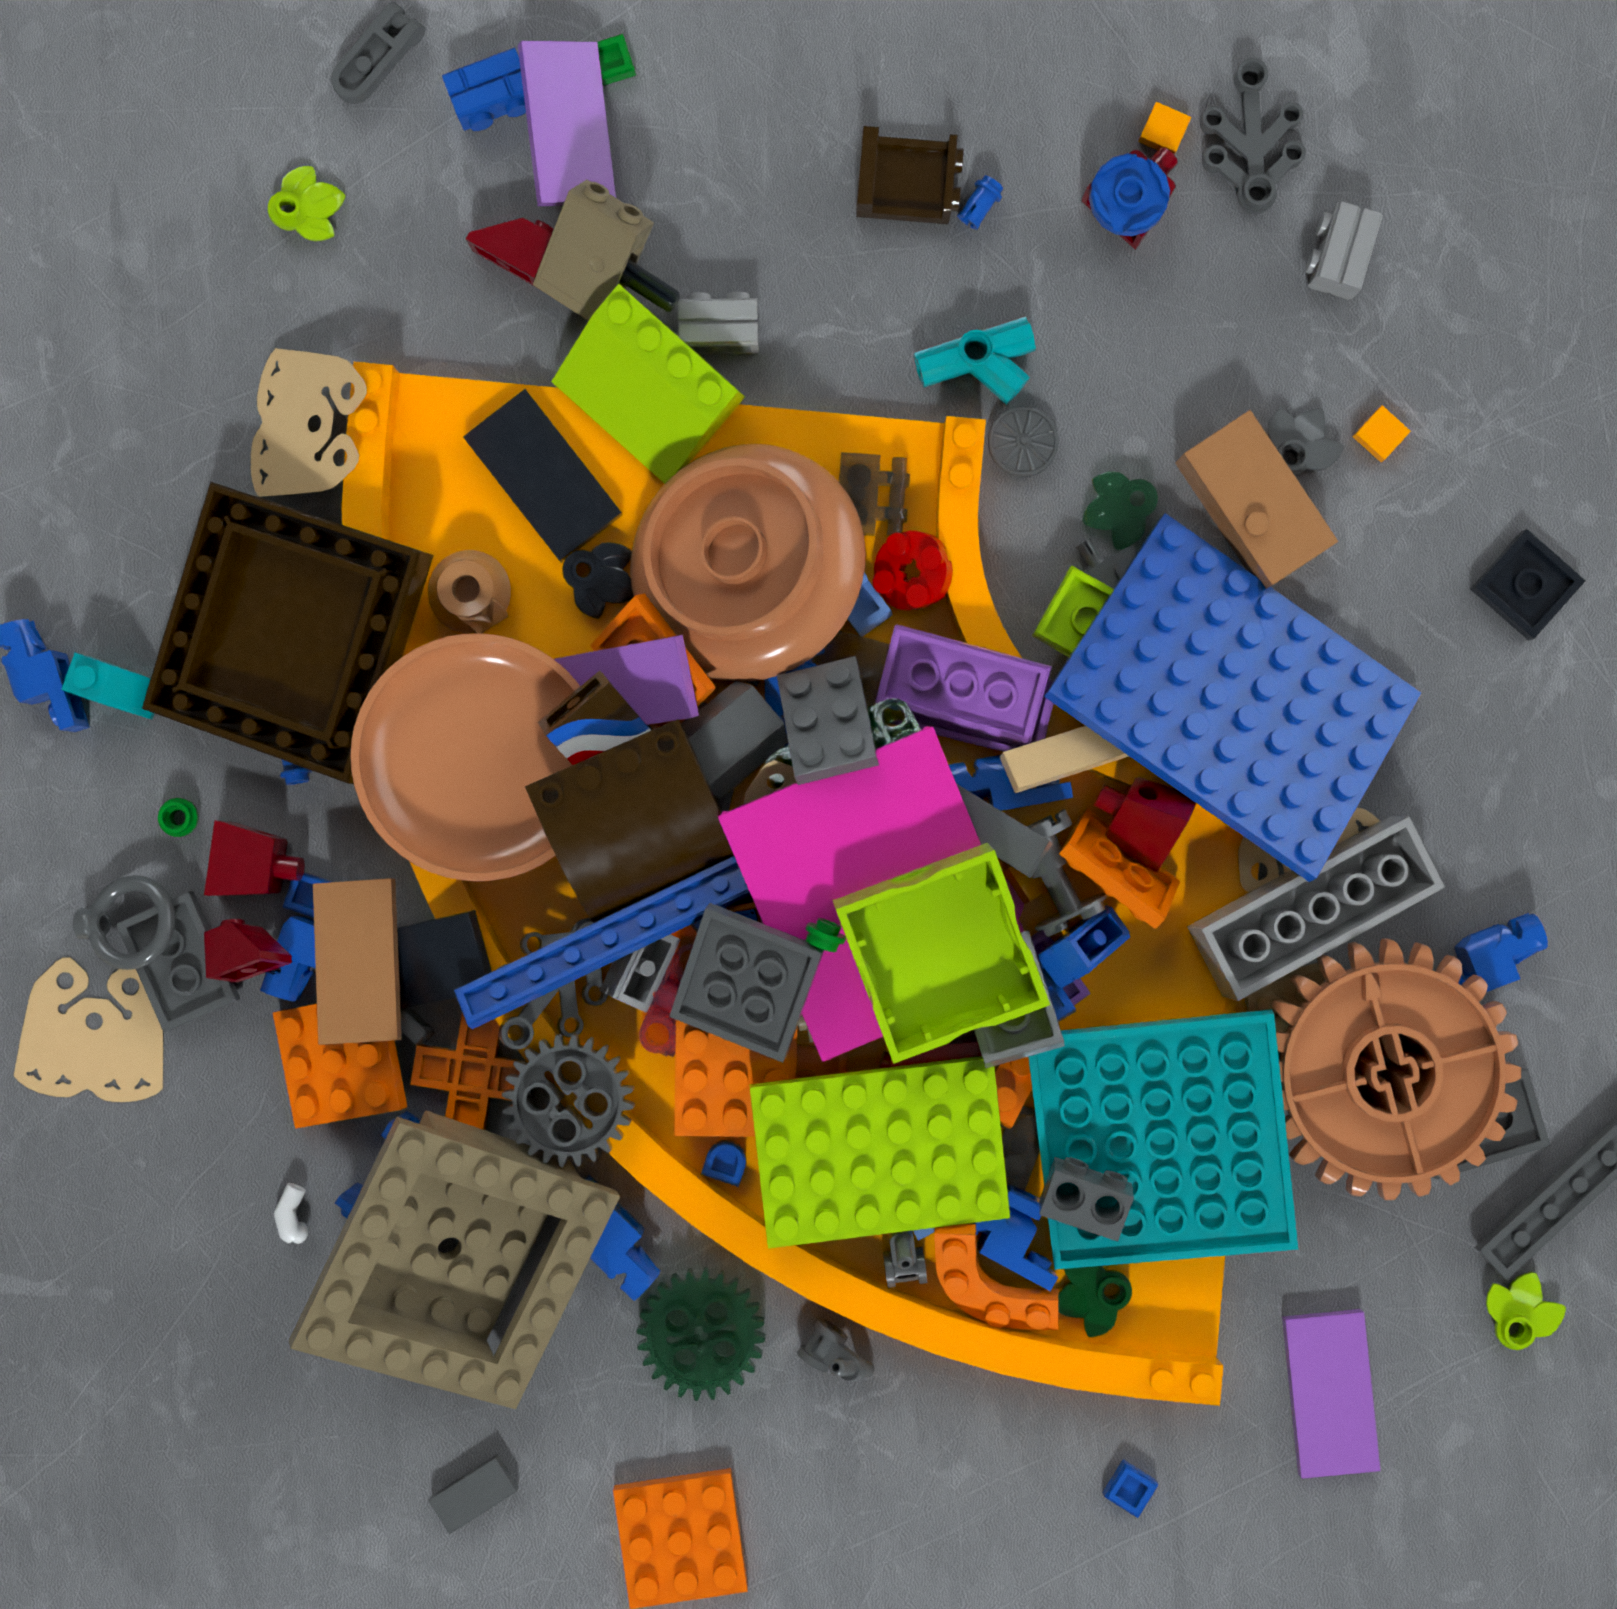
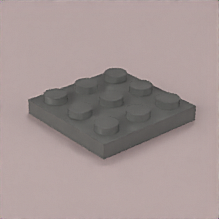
M709 903L705 908L669 1017L783 1063L787 1057L824 950L809 944L803 939Z

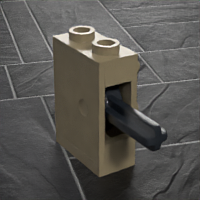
M585 180L568 191L533 282L535 287L588 321L618 284L625 289L628 286L666 312H671L680 298V294L676 289L637 265L654 222L643 216L642 211L637 207L623 203L609 194L608 189L597 182Z

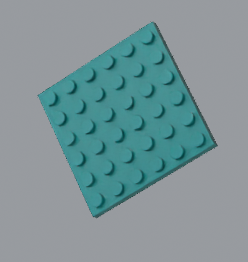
M1272 1009L1061 1030L1064 1047L1028 1056L1044 1185L1054 1157L1063 1160L1066 1157H1072L1085 1162L1089 1169L1101 1173L1110 1170L1122 1174L1128 1179L1127 1182L1132 1183L1134 1199L1118 1242L1048 1218L1054 1270L1299 1250L1275 1017ZM1066 1182L1059 1185L1057 1189L1059 1192L1069 1195L1075 1193L1078 1187L1073 1183ZM1103 1196L1096 1203L1101 1207L1109 1208L1115 1205L1117 1200L1112 1196Z

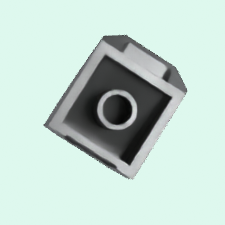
M740 681L733 682L698 711L699 716L690 718L683 724L713 794L719 799L729 794L788 743L784 722L752 685Z

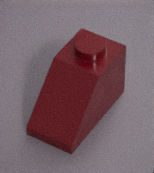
M522 217L471 231L465 239L472 252L533 285L554 229L543 221L536 220L534 224Z
M226 919L220 922V926L204 932L206 978L238 983L292 963L291 954L262 927L246 925L243 919Z

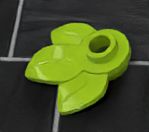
M312 166L298 167L284 176L281 191L275 193L270 198L267 206L268 216L277 227L287 231L296 230L307 240H327L334 237L333 227L327 218L340 209L345 201V194L332 184L316 183V174ZM284 205L293 206L295 210L290 213H286L282 211L280 208Z
M1534 1272L1524 1273L1516 1277L1510 1283L1508 1289L1500 1284L1492 1283L1486 1296L1487 1311L1496 1321V1337L1501 1344L1512 1350H1521L1530 1346L1534 1342L1535 1337L1552 1335L1565 1316L1566 1307L1556 1302L1542 1301L1541 1284L1537 1274ZM1518 1322V1332L1510 1335L1509 1328L1511 1324Z

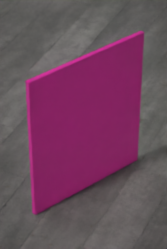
M933 726L923 727L918 732L877 748L878 766L798 785L796 782L730 811H723L718 815L720 824L763 924L806 941L808 932L805 928L807 923H816L818 918H823L840 925V933L845 936L832 900L981 845ZM847 938L844 944H839L837 952L824 950L802 1012L822 1062L831 1060L835 1056L883 1037Z

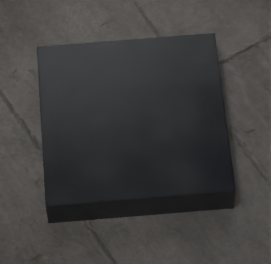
M1525 529L1517 535L1470 590L1529 641L1537 637L1586 580L1534 534Z

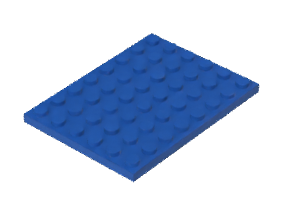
M1164 513L1044 697L1305 880L1311 882L1317 879L1420 697L1421 692L1273 588L1269 587L1266 589L1259 578Z

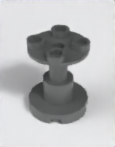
M1066 809L1055 814L1056 822H1054L1050 815L1027 826L1052 843V846L1032 875L1033 879L1041 876L1058 911L1035 926V930H1043L1046 937L1068 927V919L1081 914L1084 920L1105 910L1104 900L1109 897L1105 893H1100L1080 901L1063 868V865L1067 862L1059 854L1062 846L1056 834L1073 824Z

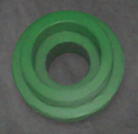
M172 798L166 801L158 812L160 828L166 834L173 837L189 835L195 830L199 821L197 808L192 802L184 798ZM179 810L185 814V821L181 825H178L174 820V815Z
M818 918L816 923L808 922L805 930L808 932L806 942L829 952H837L839 944L845 943L846 936L840 933L841 926L832 921Z

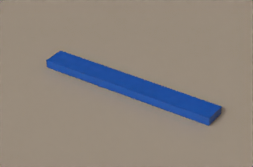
M732 856L455 989L454 992L467 1025L471 1029L483 1025L701 920L709 903L726 908L751 896L735 856Z

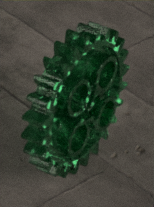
M704 1267L701 1278H696L692 1268H688L686 1280L684 1281L674 1273L671 1277V1288L663 1282L659 1283L657 1289L661 1297L649 1294L647 1303L653 1309L641 1310L639 1317L648 1323L638 1325L636 1333L647 1338L641 1340L637 1348L641 1351L650 1352L644 1357L642 1364L643 1366L656 1365L651 1378L654 1380L664 1375L666 1377L664 1390H668L674 1383L679 1385L678 1397L682 1398L687 1389H693L695 1401H698L701 1390H707L711 1400L715 1399L717 1387H721L727 1395L731 1394L730 1381L734 1380L742 1386L745 1382L742 1370L749 1373L755 1372L756 1365L750 1358H762L763 1350L754 1345L765 1342L766 1336L765 1333L755 1330L762 1327L765 1323L764 1317L753 1316L759 1310L760 1303L757 1301L747 1304L746 1301L751 1294V1289L747 1288L738 1292L736 1289L739 1278L737 1277L732 1279L729 1284L724 1283L723 1270L717 1274L715 1279L710 1278L708 1267ZM720 1302L727 1308L728 1313L724 1317L714 1318L708 1314L706 1307L710 1303ZM673 1310H681L687 1314L689 1321L682 1326L674 1325L669 1321L668 1313ZM730 1324L736 1326V1329L733 1331L720 1330ZM696 1327H702L704 1333H708L706 1340H700L699 1334H695ZM670 1336L683 1337L676 1342L669 1343L667 1341V1337ZM721 1341H726L734 1346L735 1352L731 1356L722 1357L715 1352L714 1346ZM688 1349L695 1354L696 1360L691 1364H682L676 1359L675 1354L679 1350Z

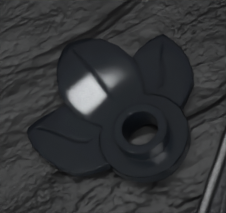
M607 542L599 544L591 552L578 550L566 557L562 566L563 578L569 586L574 588V601L581 612L592 618L599 619L603 614L606 602L624 603L634 597L631 578L627 572L622 570L631 560L632 551L621 544ZM578 563L588 565L590 571L587 577H580L576 573Z

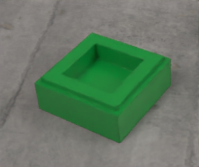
M623 34L597 42L602 86L636 76Z

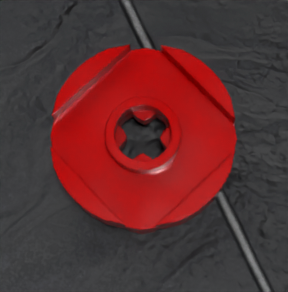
M909 530L891 534L880 548L875 559L872 580L874 589L882 595L886 602L901 610L919 611L930 606L932 603L936 604L947 593L953 576L952 563L948 560L944 544L937 537L921 531ZM913 560H916V568L921 570L920 576L912 577L909 581L905 572L906 566L911 564Z

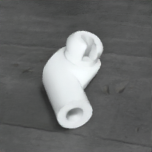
M287 1183L274 1211L279 1236L288 1244L291 1242L296 1244L304 1242L309 1231L304 1222H298L296 1214L306 1190L294 1183Z

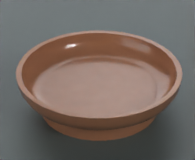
M741 444L725 447L703 455L684 466L660 488L651 500L638 525L633 541L630 563L633 596L646 594L677 636L683 635L685 647L709 678L731 682H751L768 679L793 670L810 660L836 636L853 610L863 582L865 569L864 533L857 510L846 490L834 476L815 461L797 452L773 445Z
M477 633L448 636L424 644L404 655L385 671L369 691L360 708L354 726L351 743V771L354 787L367 819L382 839L399 855L414 865L443 877L463 881H492L513 877L544 864L556 855L544 832L525 786L572 766L567 758L548 739L538 722L577 690L580 685L565 668L544 652L521 641L499 635Z

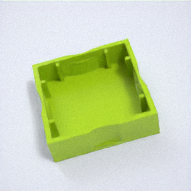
M988 843L832 900L893 1064L948 1044L971 1030L996 1026L1050 1005L1032 952L1020 933L1015 916V905L996 852Z

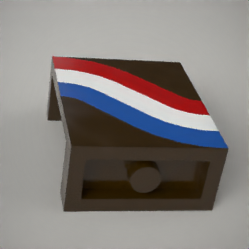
M601 670L538 722L548 739L572 765L652 731Z

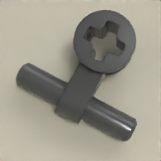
M913 1231L888 1233L891 1251L883 1252L888 1288H895V1283L919 1280V1284L928 1283L922 1246L915 1247Z
M817 1318L813 1325L815 1331L808 1343L800 1346L797 1351L798 1356L813 1368L821 1372L830 1370L832 1375L840 1376L847 1381H859L863 1377H871L875 1370L873 1363L864 1361L844 1345L848 1338L846 1333L833 1323L823 1318Z

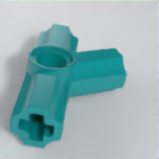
M1022 317L983 331L978 329L970 330L961 338L915 352L913 358L923 388L964 374H971L1007 405L1030 379L1010 359L1035 352L1036 345L1031 325L1026 317ZM969 345L979 346L984 352V357L978 360L970 359L964 349Z

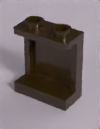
M863 126L856 217L948 225L951 211L958 212L961 187H953L954 174L961 173L963 166L964 149L957 148L958 135L950 134L949 140L946 142L879 136V127Z

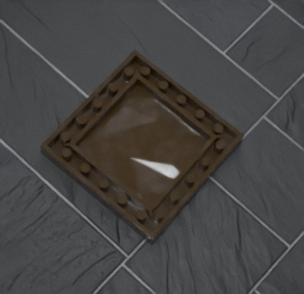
M210 481L142 709L339 781L354 784L351 771V743L356 719L364 700L374 684L403 655L434 555Z

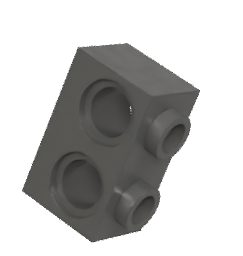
M1054 1157L1039 1199V1215L1118 1242L1134 1199L1132 1183L1127 1182L1128 1179L1125 1176L1114 1171L1106 1170L1104 1173L1089 1169V1166L1079 1159L1066 1157L1063 1160ZM1070 1182L1075 1184L1078 1190L1073 1194L1067 1195L1059 1192L1057 1188L1063 1183ZM1103 1196H1112L1117 1200L1116 1204L1109 1208L1101 1207L1096 1202Z

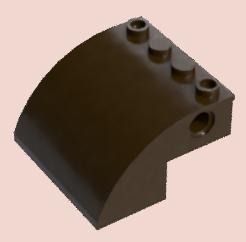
M679 719L525 786L559 864L578 900L593 923L734 856L718 819V815L723 812L717 797L713 795L683 724Z

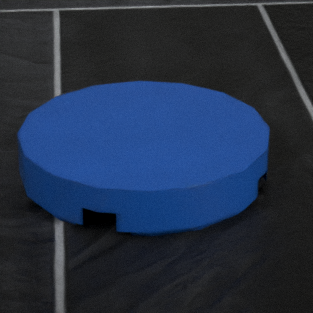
M1129 153L1113 157L1099 168L1091 183L1089 203L1092 214L1103 228L1115 235L1131 237L1146 233L1158 224L1167 208L1170 195L1167 177L1158 164L1149 158L1145 160L1144 158L1137 157L1138 155Z

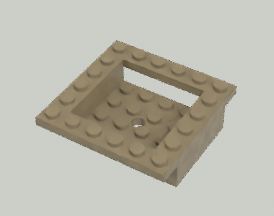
M425 1110L419 1124L396 1117L288 1340L290 1349L516 1409L620 1195L615 1189L582 1179L569 1159L563 1167H560L558 1155L553 1154L547 1163H543L544 1151L541 1149L530 1156L528 1154L530 1145L524 1143L517 1144L515 1140ZM551 1215L560 1218L561 1220L493 1356L487 1339L547 1216ZM450 1237L458 1239V1244L454 1250L447 1253L438 1251V1246L444 1239Z

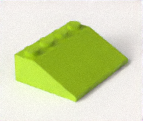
M620 284L614 288L592 315L551 381L664 484L690 463L746 397Z

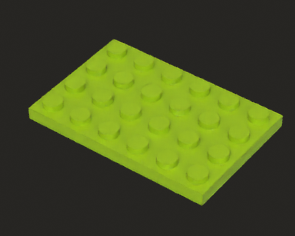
M982 1056L749 1084L768 1249L1010 1218L995 1067L985 1068Z

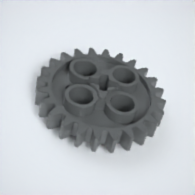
M578 1033L572 1035L569 1044H565L563 1036L557 1034L554 1039V1047H551L544 1038L539 1041L541 1053L529 1047L525 1050L529 1062L518 1059L513 1063L520 1072V1075L509 1074L506 1076L505 1080L515 1086L514 1089L506 1090L502 1093V1097L513 1100L512 1105L502 1110L503 1114L515 1115V1120L507 1128L508 1130L520 1128L522 1134L518 1137L516 1143L521 1144L529 1140L532 1143L528 1152L530 1156L539 1149L543 1150V1163H547L554 1154L558 1155L560 1167L566 1164L568 1156H572L576 1166H580L583 1162V1154L585 1153L594 1162L599 1158L597 1147L602 1148L607 1153L612 1150L613 1147L609 1137L616 1140L623 1138L624 1134L617 1125L629 1126L632 1119L623 1114V1111L633 1109L635 1103L624 1099V1097L633 1092L635 1088L632 1085L622 1084V1080L629 1075L630 1071L622 1070L617 1072L615 1066L619 1063L621 1057L616 1056L608 1060L605 1057L609 1049L607 1044L599 1051L594 1050V1037H590L583 1046L580 1045ZM573 1061L580 1066L582 1071L580 1080L570 1081L563 1076L562 1065L564 1062ZM546 1071H550L553 1074L560 1089L545 1077ZM534 1087H541L548 1091L550 1095L548 1106L540 1107L533 1103L531 1091ZM561 1090L566 1095L572 1092L576 1094L575 1107L571 1104L564 1107L560 1101L564 1098ZM595 1092L604 1095L608 1103L607 1110L595 1112L590 1109L587 1103L588 1095ZM578 1111L587 1119H590L593 1123L592 1128L586 1127ZM559 1119H569L574 1123L576 1127L574 1137L565 1138L558 1133L556 1124Z

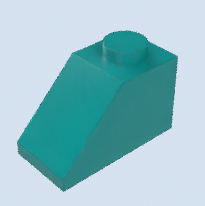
M74 653L61 690L153 720L155 714L142 709L150 677L91 656Z

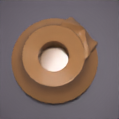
M464 550L447 556L435 567L428 583V600L434 615L442 624L458 632L482 634L509 617L506 610L511 598V585L505 569L495 558L484 552Z

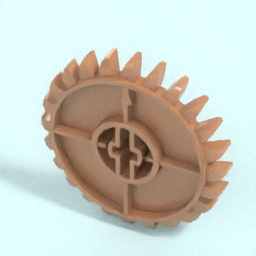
M1382 938L1379 948V962H1374L1371 954L1364 946L1351 942L1348 943L1350 969L1345 970L1336 960L1323 954L1317 958L1320 971L1325 979V982L1320 986L1299 974H1293L1290 977L1295 989L1305 1000L1300 1007L1281 1000H1272L1270 1004L1278 1016L1289 1024L1286 1032L1276 1030L1277 1046L1280 1052L1279 1066L1284 1110L1288 1112V1115L1285 1116L1287 1139H1293L1298 1136L1303 1137L1289 1153V1156L1297 1164L1301 1165L1313 1163L1322 1156L1324 1159L1319 1165L1315 1177L1324 1184H1332L1347 1172L1349 1174L1345 1188L1353 1196H1363L1369 1190L1373 1181L1377 1182L1378 1194L1384 1200H1396L1400 1194L1402 1183H1408L1411 1191L1418 1197L1429 1194L1431 1189L1430 1177L1438 1175L1450 1186L1460 1181V1171L1457 1164L1465 1159L1473 1165H1481L1486 1160L1484 1151L1479 1146L1484 1138L1492 1141H1501L1506 1133L1503 1127L1495 1120L1499 1112L1509 1113L1515 1111L1518 1102L1514 1097L1505 1093V1084L1515 1082L1521 1078V1067L1505 1061L1504 1055L1513 1051L1518 1046V1039L1516 1034L1509 1031L1498 1032L1496 1026L1504 1020L1507 1014L1503 1003L1492 1001L1483 1006L1480 1004V1001L1486 995L1488 987L1482 977L1472 975L1462 985L1458 984L1462 975V963L1459 959L1446 955L1436 971H1433L1434 959L1432 951L1427 945L1415 942L1410 952L1408 963H1404L1403 953L1399 945L1394 940ZM1399 1034L1405 1037L1410 1047L1409 1050H1402ZM1383 1056L1390 1059L1391 1064L1385 1065ZM1383 1070L1385 1079L1378 1076L1377 1071ZM1366 1084L1370 1100L1361 1097L1357 1086Z

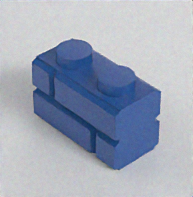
M515 47L442 75L456 115L464 131L470 128L473 131H481L490 127L496 118L504 115L518 117L526 113L520 60Z
M1107 904L1102 912L1090 918L1081 919L1038 954V960L1060 988L1090 973L1099 963L1130 938L1129 930L1112 906L1110 907Z

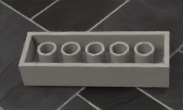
M1389 816L1336 845L1317 879L1308 882L1293 870H1290L1190 924L1187 928L1222 997L1239 1001L1445 888L1410 817Z

